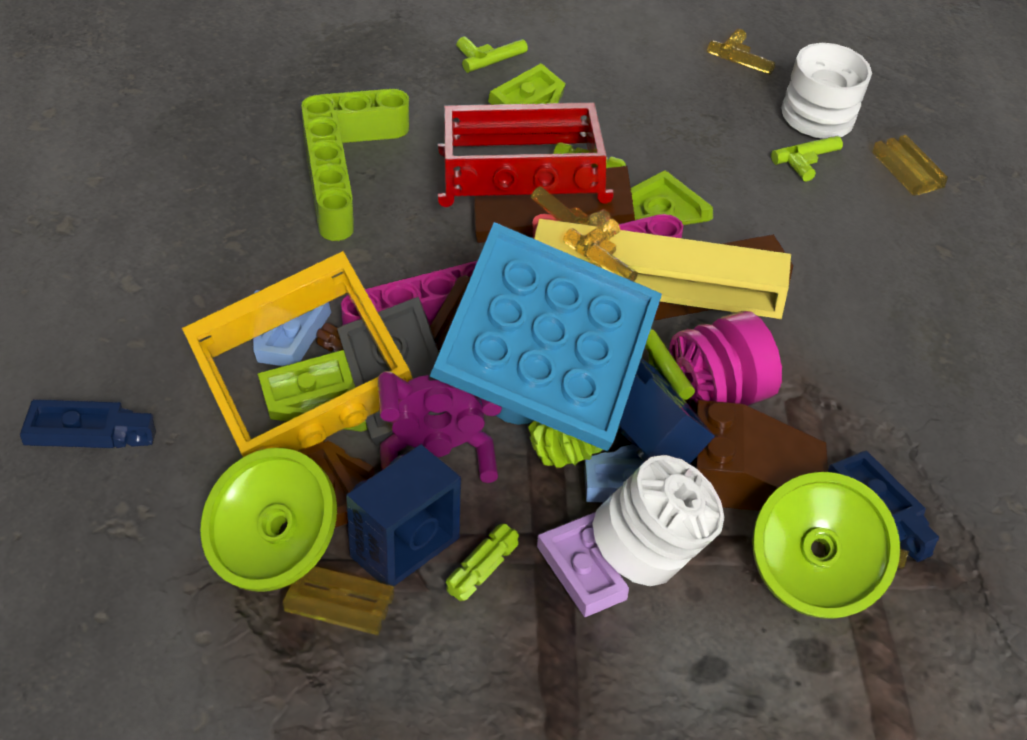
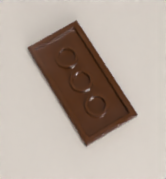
M628 166L606 168V189H613V199L607 204H603L598 200L597 193L475 196L477 242H486L494 222L528 237H533L532 222L535 216L539 214L553 215L556 217V220L561 222L604 228L635 221Z

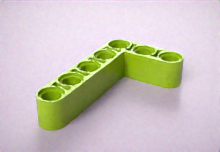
M381 89L309 96L302 101L304 143L318 230L323 238L331 241H340L347 239L354 232L353 197L343 143L395 139L405 136L409 132V96L402 90Z

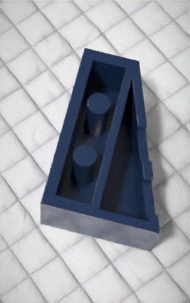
M641 357L618 430L633 445L640 447L636 453L644 462L650 457L667 455L682 459L690 464L711 442L715 435L664 376Z

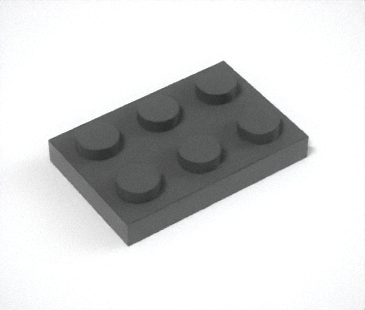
M419 297L378 312L410 369L412 378L425 375L430 376L439 351ZM362 319L337 328L355 388L379 377L384 371H390ZM429 377L430 381L437 380L432 377ZM380 411L367 417L366 423L369 433L376 446L393 434L391 422L384 421L380 417ZM429 412V413H427V414H429V415H441V414H444L445 412H442V413Z

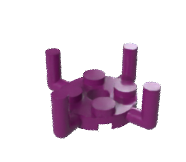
M384 371L379 375L380 417L384 421L391 422L393 434L380 444L381 471L388 467L398 457V452L408 445L416 448L422 444L436 457H442L449 454L452 448L467 442L476 448L480 480L485 483H491L498 479L494 442L492 437L483 432L482 429L485 425L484 414L487 416L498 415L502 410L501 406L439 380L430 381L429 375L420 376L408 382L390 371ZM429 412H433V413H442V412H445L444 414H441V415H429V414H427V413H429Z

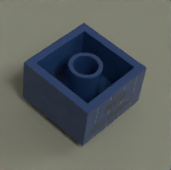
M420 444L407 454L396 457L388 467L369 480L359 482L346 495L350 557L388 591L460 538L461 476Z

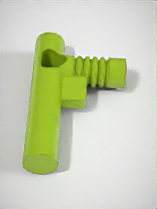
M465 36L461 37L456 44L463 54L468 57L462 61L463 68L467 73L528 51V46L524 39L495 49L489 44L476 47Z
M837 135L776 149L771 152V159L775 165L788 162L803 181L807 182L815 177L816 172L810 164L817 163V155L841 150L843 142L841 137Z
M650 329L645 345L649 352V363L664 376L684 400L691 398L695 393L694 387L656 331Z

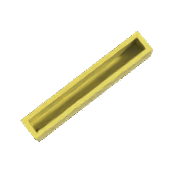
M539 218L535 240L619 276L624 275L626 279L662 294L660 302L735 313L749 311L757 316L782 319L789 288L791 254Z

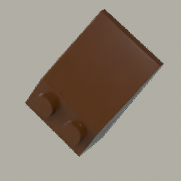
M698 400L696 414L715 437L691 462V466L698 469L712 484L721 500L722 507L760 511L772 493L789 480L808 473L828 472L826 442L745 404Z

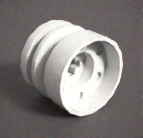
M816 43L802 48L796 57L791 73V81L781 106L783 117L790 126L799 132L815 138L824 139L837 135L840 137L845 136L853 129L861 107V101L871 79L872 71L870 64L862 55L838 44Z
M661 455L650 457L596 510L592 524L595 541L603 557L619 574L634 583L655 586L666 583L721 533L724 513L721 500L714 487L698 469L682 459Z

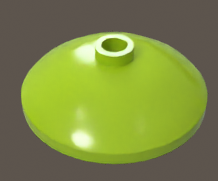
M263 449L248 454L235 462L213 486L202 513L201 542L204 554L213 570L232 585L255 592L277 590L299 580L317 564L333 536L337 518V502L332 483L325 471L315 461L292 449ZM288 522L284 532L279 535L282 524Z
M814 472L789 480L774 491L766 500L754 525L753 555L762 580L772 594L783 604L807 616L836 619L854 615L865 610L887 591L898 568L900 540L897 526L890 510L872 489L846 475L832 472ZM814 541L821 542L825 546L826 555L823 558L813 554L811 545Z

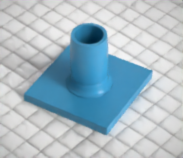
M494 222L429 377L501 406V412L495 416L505 422L521 425L536 421L608 451L614 442L662 294Z

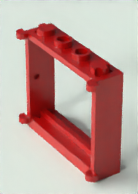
M595 103L445 106V144H438L439 154L445 157L446 193H438V202L442 207H450L454 203V196L597 193L598 200L601 203L607 204L612 201L613 189H606V151ZM583 115L587 116L584 120L581 119ZM458 118L459 122H454L453 119ZM562 142L565 144L587 143L589 153L453 156V146L558 144ZM460 167V170L456 171L454 168Z

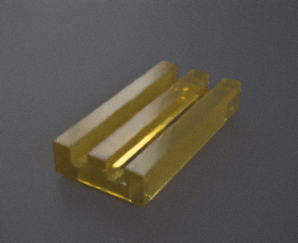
M907 135L900 136L899 141L895 138L887 139L886 145L882 141L875 142L873 154L913 196L945 188L948 177Z
M314 566L307 574L290 585L283 600L284 611L379 635L382 628V619L385 620L388 613V605L392 604L394 599V586ZM306 582V583H310V584H314V585H318V586L330 588V590L327 591V590H323V589H319V588L307 586V585H304V583ZM348 593H349V594H353V595H357V596H361V597H365V598H369V599H373V600H377V602L374 603V602H370V601H366V600H362V599L350 597V596L348 595Z

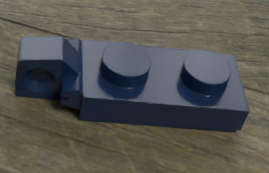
M33 399L23 423L20 437L23 445L122 448L126 447V444L131 447L153 445L156 429L152 413H133L132 410L122 408L121 402Z
M867 450L829 466L828 472L854 478L868 486L882 499L894 518L903 551L917 562L933 555L936 543L939 541V536L929 527V522L924 516L926 508Z

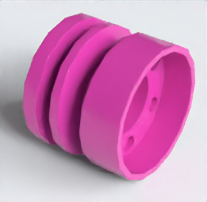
M740 311L718 318L711 325L700 324L694 329H685L672 336L669 352L695 389L693 396L684 400L695 413L698 400L738 403L749 406L778 394L782 384V364L779 350L770 330L763 320L753 312Z

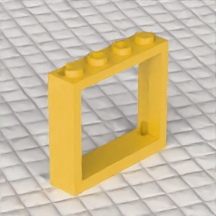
M344 251L182 328L243 457L268 448L302 450L323 442L326 437L346 427L358 426L368 416L380 411L378 377L252 439L213 359L348 293L390 372L406 382L413 379L410 369ZM342 272V274L332 278V276ZM211 335V337H209V338H207V339H205V340H203V341H201V342L199 341V340H201V339H203V338H206V337H208V336Z

